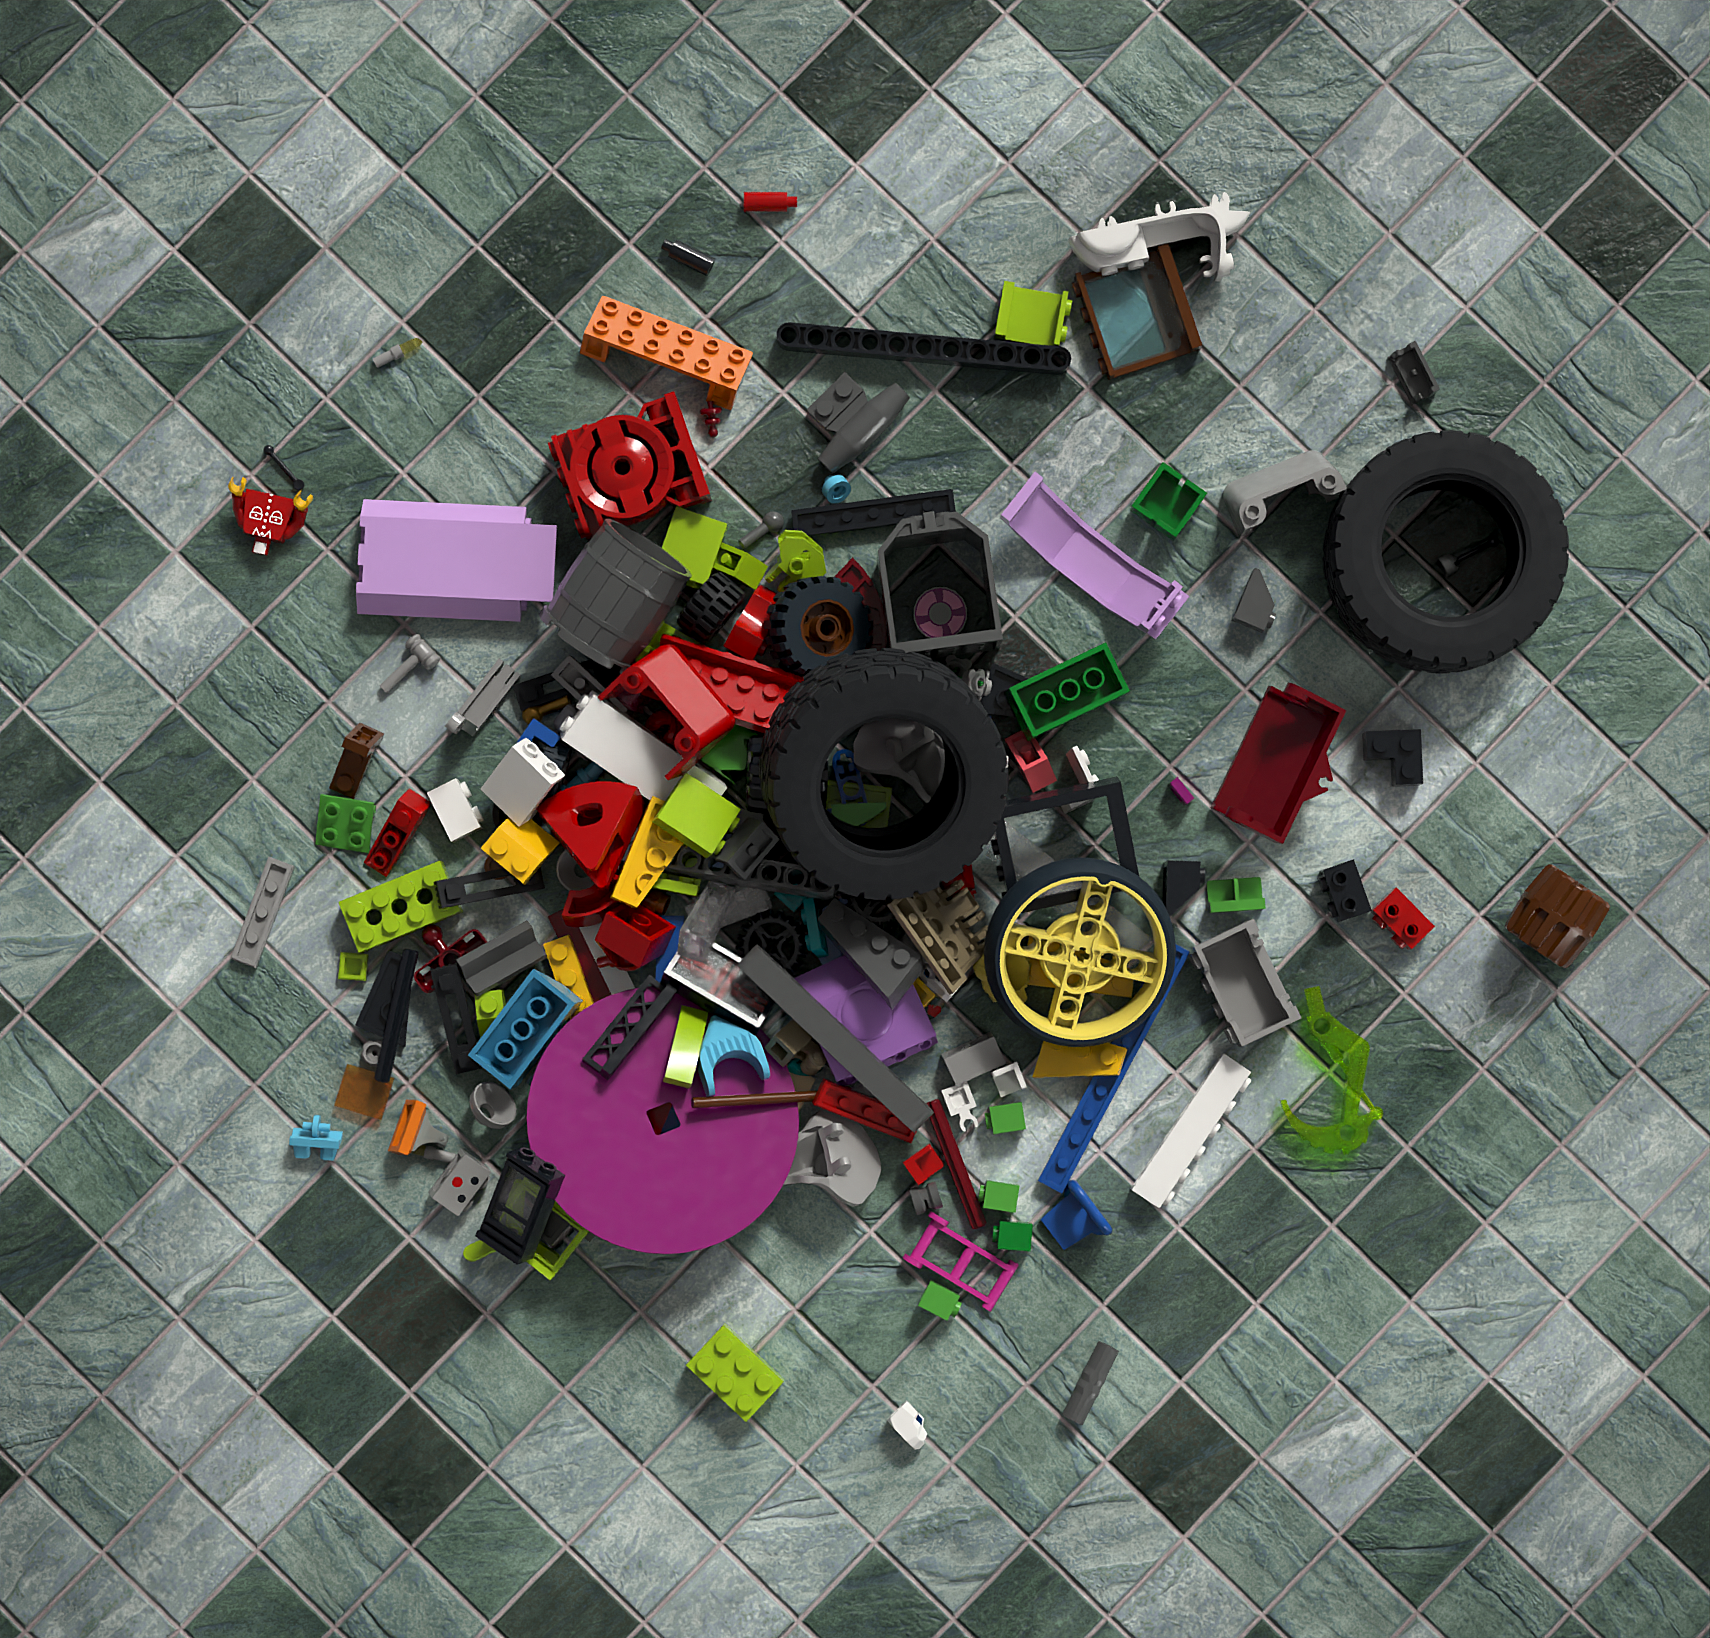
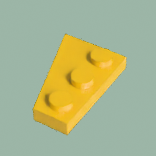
M1043 1041L1032 1077L1119 1076L1127 1049L1110 1043L1087 1047H1068Z

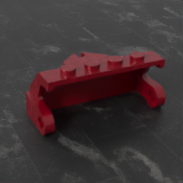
M1288 682L1284 691L1268 686L1210 808L1223 814L1225 818L1274 843L1283 844L1302 803L1328 791L1327 787L1319 785L1320 778H1326L1329 782L1333 781L1327 751L1347 710L1293 683Z

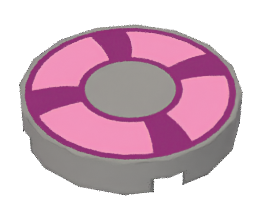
M934 587L925 591L917 599L914 606L915 625L926 638L958 635L963 630L967 620V607L963 598L956 591L947 587Z

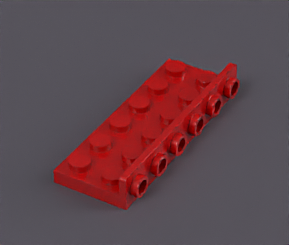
M662 634L660 638V646L671 644L682 652L732 711L736 725L761 733H765V730L770 728L769 720L778 704L784 702L783 697L797 682L801 683L804 680L803 676L786 672L781 668H773L760 664L755 660L737 657L729 652H721L703 644L683 640L678 636ZM650 686L641 692L643 696L661 701Z

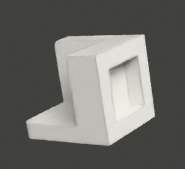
M1017 1062L991 1071L1000 1097L1027 1088Z

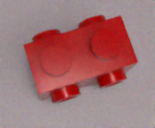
M1397 887L1393 888L1370 911L1374 915L1371 918L1373 922L1382 930L1387 928L1393 934L1391 940L1400 949L1404 947L1408 950L1413 949L1435 927ZM1389 906L1394 910L1393 915L1388 913ZM1408 926H1411L1413 929L1411 935L1407 932Z

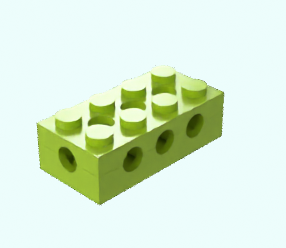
M437 861L338 902L359 953H365L419 931L428 925L436 924L463 913L461 905L439 909L440 905L437 901L438 897H436L437 891H435L436 886L434 882L450 878L442 861ZM430 889L433 899L430 903L423 904L420 900V894L422 891ZM404 899L407 903V910L404 914L399 915L395 911V904L397 901ZM374 910H379L382 914V920L377 925H373L370 922V914Z

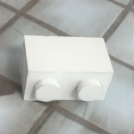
M455 778L427 792L451 842L454 843L482 829L480 822L484 821V818L477 806L472 807L468 799L472 794L465 781L460 783Z

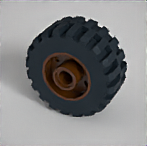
M809 577L786 585L784 592H778L774 596L773 600L776 603L775 605H769L766 612L770 615V619L764 621V629H768L769 636L765 637L766 645H771L773 648L769 652L773 660L779 659L780 663L778 666L784 671H791L790 673L805 676L819 665H827V661L846 653L850 656L853 655L854 651L863 650L866 645H871L873 636H869V629H874L873 620H868L867 614H870L871 611L868 605L862 604L861 601L864 600L860 592H852L854 587L848 582L841 583V580L836 577Z

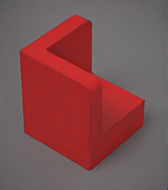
M930 1143L903 1161V1164L918 1185L944 1167V1163Z

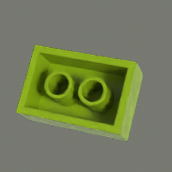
M726 1323L714 1333L686 1364L693 1373L745 1422L751 1418L784 1382V1378Z

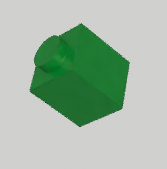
M999 1220V1225L993 1226L992 1242H997L998 1249L1031 1251L1033 1224L1029 1222Z

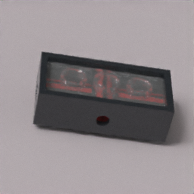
M693 929L689 931L667 966L660 982L665 987L670 984L677 989L676 993L709 1013L749 1031L755 1036L776 1004L737 965L742 958Z

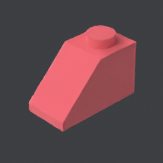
M1021 730L1005 739L1019 770L1033 793L1057 781L1049 760L1036 738L1027 741Z

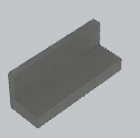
M526 920L456 959L464 981L476 996H480L546 959L547 955L537 942L532 926Z

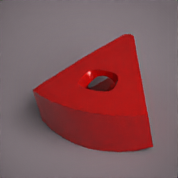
M597 781L579 784L560 791L537 806L536 810L547 828L598 889L604 890L609 887L645 810L646 802L636 786L619 782Z

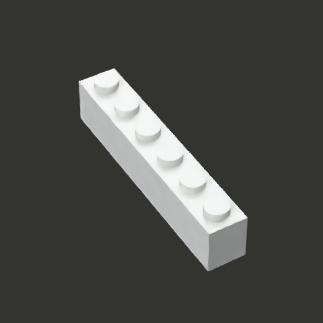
M1221 1053L1130 1189L1157 1208H1160L1162 1204L1167 1206L1175 1194L1171 1190L1177 1181L1182 1184L1188 1176L1190 1170L1187 1167L1192 1159L1197 1161L1206 1147L1202 1144L1208 1136L1210 1138L1214 1137L1221 1126L1217 1122L1223 1113L1228 1115L1235 1106L1236 1102L1233 1098L1237 1092L1243 1093L1250 1084L1251 1079L1248 1076L1251 1071L1226 1054Z

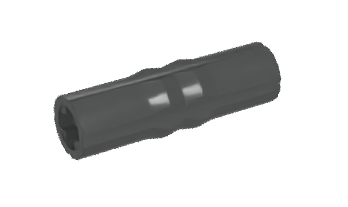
M1098 1341L1062 1413L1064 1417L1080 1425L1084 1424L1119 1350Z

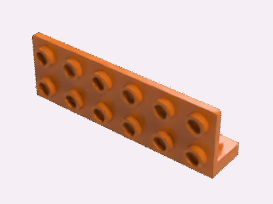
M606 296L601 297L584 331L580 354L605 363L611 346L709 383L710 387L706 401H713V404L728 410L733 408L739 385L753 355V352Z

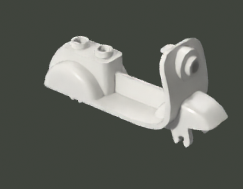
M1223 192L1220 202L1217 195L1214 194L1207 207L1175 211L1176 206L1171 201L1169 202L1170 212L1166 214L1161 212L1160 205L1157 204L1155 206L1156 216L1117 224L1112 216H1109L1107 226H1105L1104 219L1101 218L1096 229L1079 232L1077 235L1070 237L1068 241L1073 252L1083 264L1095 272H1101L1102 276L1117 273L1118 268L1128 267L1129 270H1135L1144 267V263L1149 260L1148 247L1208 236L1211 240V256L1201 257L1200 263L1209 262L1212 265V269L1204 271L1203 277H1211L1215 274V281L1220 282L1222 277L1230 276V270L1234 269L1232 254L1226 253V236L1237 232L1247 221L1250 212L1229 210V196Z

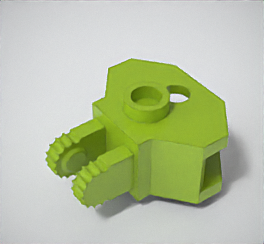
M784 530L778 537L780 555L777 557V563L769 570L764 579L771 583L784 571L788 575L777 587L779 592H784V587L789 583L797 582V580L803 578L824 576L826 574L822 547L803 531Z

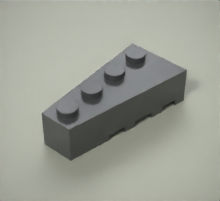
M836 898L830 902L818 918L825 935L849 959L855 969L865 977L872 988L881 995L887 1005L893 1010L925 969L922 955Z

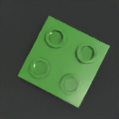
M321 794L315 845L369 853L373 816L376 813L375 803Z

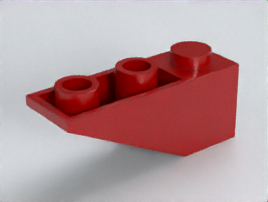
M409 788L397 800L364 863L387 877L422 823L432 802Z

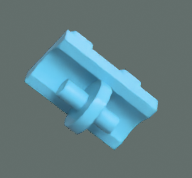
M314 1115L313 1122H303L302 1128H293L292 1136L289 1138V1145L293 1146L295 1158H309L311 1147L321 1148V1159L333 1161L342 1142L343 1131H330L331 1124L321 1123V1116Z

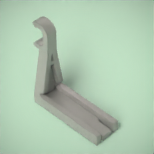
M499 658L458 712L450 718L445 727L454 734H457L462 729L474 737L512 689V685H515L522 675L516 671L512 676L515 670L505 664L498 675L495 676L504 664V661Z

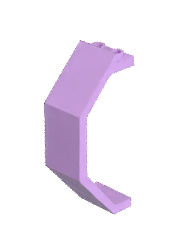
M1034 472L1003 511L1000 519L1046 563L1101 606L1154 639H1157L1190 597L1181 590L1183 586L1175 580L1169 583L1136 563L1086 524L1043 482L1044 478Z

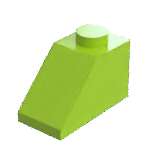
M722 542L713 570L721 572L728 578L756 590L768 566L749 553Z
M504 990L487 991L480 996L475 995L480 1038L505 1007Z

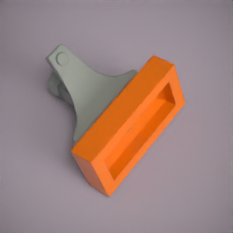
M406 1099L388 1151L397 1155L408 1156L411 1151H415L419 1146L426 1143H435L439 1147H444L448 1142L449 1136L435 1129L430 1124L425 1103Z

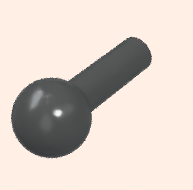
M775 511L765 514L762 524L738 540L739 545L746 549L768 532L776 533L780 531L784 525L782 515Z

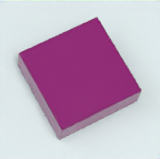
M1178 777L1168 784L1170 790L1183 805H1187L1194 799L1193 795Z

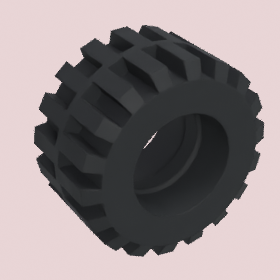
M715 573L685 605L678 616L676 624L700 644H705L721 630L744 600L745 592L723 573Z

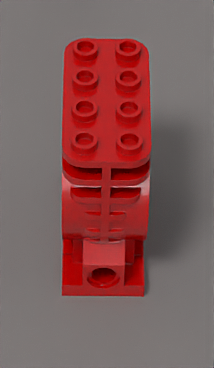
M674 391L664 394L662 398L643 404L638 417L631 415L609 416L589 425L584 424L581 428L567 430L566 433L561 435H552V441L548 442L554 461H559L561 467L556 468L563 487L568 486L570 493L565 494L572 513L577 512L579 516L578 519L574 520L581 539L586 537L588 542L603 525L605 519H612L628 527L654 517L667 503L684 509L699 503L704 504L712 501ZM647 414L650 421L644 420ZM674 425L679 438L678 445L670 447L660 429ZM622 428H628L630 434L644 439L656 454L658 473L655 483L649 490L653 502L649 505L644 491L649 486L654 473L652 457L648 449L641 442L633 438L624 437ZM600 437L602 445L593 457V478L597 486L605 494L622 500L626 513H619L616 502L602 497L590 483L587 472L588 459L593 448L596 446L594 440ZM682 457L687 461L691 476L676 480L677 470L674 459ZM620 462L630 464V471L625 475L616 473V466ZM673 493H675L677 500L671 498Z

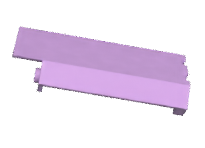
M363 500L360 514L361 543L358 547L359 581L356 584L357 614L520 622L522 611H527L528 601H552L557 525L532 524V519L527 518L526 507Z

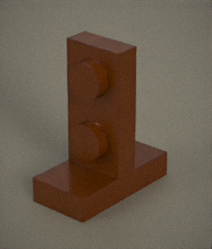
M359 723L344 738L341 746L344 750L329 789L352 799L357 796L374 750L381 743L384 733Z

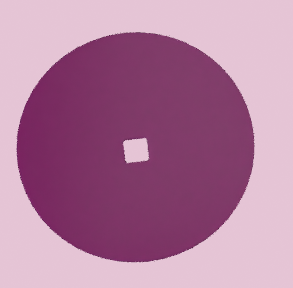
M648 986L644 991L645 1002H653L661 993L653 986ZM638 988L612 994L593 1003L573 1017L555 1035L544 1051L534 1073L528 1096L526 1118L530 1149L535 1152L536 1156L545 1162L554 1164L557 1170L565 1174L555 1201L573 1220L595 1236L629 1250L653 1254L686 1253L716 1245L748 1227L766 1210L782 1188L796 1153L799 1133L798 1103L692 1108V1097H707L698 1073L697 1064L689 1089L663 1082L681 1006L706 1011L677 993L610 1079H605L584 1063L582 1059ZM640 997L635 1003H641ZM642 1007L629 1009L627 1012L628 1023L638 1022L642 1018ZM709 1012L704 1030V1035L708 1027L709 1021L713 1016V1014ZM624 1018L618 1024H624ZM625 1028L615 1029L610 1033L611 1044L622 1043L626 1038ZM762 1029L759 1030L756 1037L763 1047L769 1065L770 1078L761 1080L754 1067L745 1060L739 1058L724 1059L713 1069L715 1095L713 1096L795 1092L787 1066L782 1067L764 1048L769 1043L770 1038ZM606 1038V1040L602 1043V1045H608V1044H607V1038ZM608 1049L596 1051L591 1059L603 1067L609 1059ZM670 1102L678 1117L680 1127L661 1135H656L647 1116V1111Z

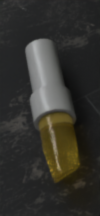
M413 338L400 345L397 344L391 347L389 351L373 358L376 367L379 368L395 359L398 360L404 357L405 354L413 351L423 342L419 338Z
M421 1145L415 1151L410 1152L423 1156L425 1159H434L450 1163L456 1155L430 1145Z

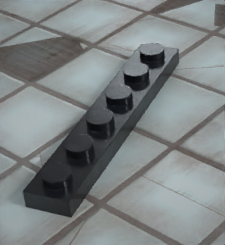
M953 489L797 509L791 510L794 530L803 531L808 536L892 526L897 525L901 519H906L907 517L922 516L923 518V513L934 511L935 514L940 512H956Z

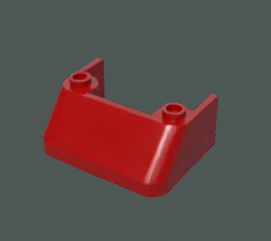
M666 644L659 646L628 667L598 698L600 701L618 697L624 690L631 694H638L650 686L684 727L678 732L674 740L675 748L683 759L664 776L667 780L683 776L733 729L735 717L676 646Z

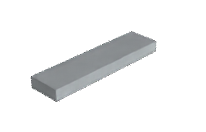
M268 857L230 959L254 968L258 967L295 866Z

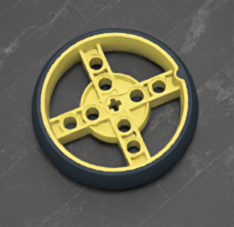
M1069 858L1054 861L1033 870L1021 878L1009 889L997 905L987 929L984 946V964L987 981L994 998L1004 1013L1016 1025L1034 1037L1052 1044L1068 1047H1087L1104 1044L1126 1035L1142 1024L1163 999L1173 975L1176 956L1172 922L1157 893L1143 879L1130 870L1115 863L1094 858ZM1083 881L1075 912L1058 918L1047 930L1014 923L1023 909L1043 892L1064 883ZM1113 886L1132 897L1144 911L1153 933L1154 953L1120 946L1115 930L1104 920ZM1099 895V902L1096 905H1088L1087 901L1090 896ZM1084 922H1093V927L1089 931L1083 932L1080 930ZM1024 937H1033V942L1029 946L1020 945ZM1050 943H1060L1058 950L1054 952L1047 951ZM1080 947H1083L1085 954L1080 953V957H1077L1074 953L1075 950L1079 951ZM1006 952L1039 959L1044 974L1056 985L1048 1018L1031 1010L1016 994L1006 970ZM1104 954H1113V958L1110 962H1100V959ZM1130 960H1139V964L1136 968H1127V963ZM1071 974H1079L1080 977L1076 983H1067V978ZM1113 975L1144 982L1137 994L1116 1012L1098 1020L1077 1023L1085 993L1101 988ZM1063 1001H1073V1004L1069 1009H1060V1005Z

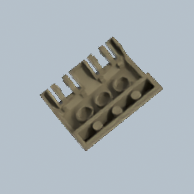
M961 879L954 881L944 890L938 887L923 894L915 892L912 897L902 899L886 897L885 899L887 906L949 995L953 994L967 980L965 973L984 954L985 939H982L986 937L989 926L985 925L975 934H972L969 927L981 921L986 914L983 910H979L971 915L980 906L967 887L951 896L964 886Z

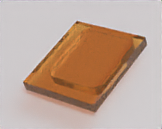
M347 1064L334 1106L382 1120L395 1078L391 1077L388 1083L378 1082L374 1079L375 1072Z

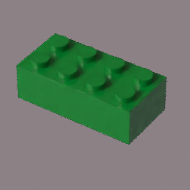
M1105 642L1010 687L1004 694L1027 741H1030L1123 697L1130 690Z

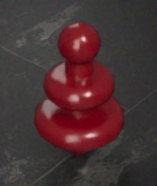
M707 401L708 408H702L700 414L707 415L708 418L704 419L703 423L709 425L708 435L715 438L718 435L716 425L721 422L720 418L716 417V415L722 413V408L713 407V401Z

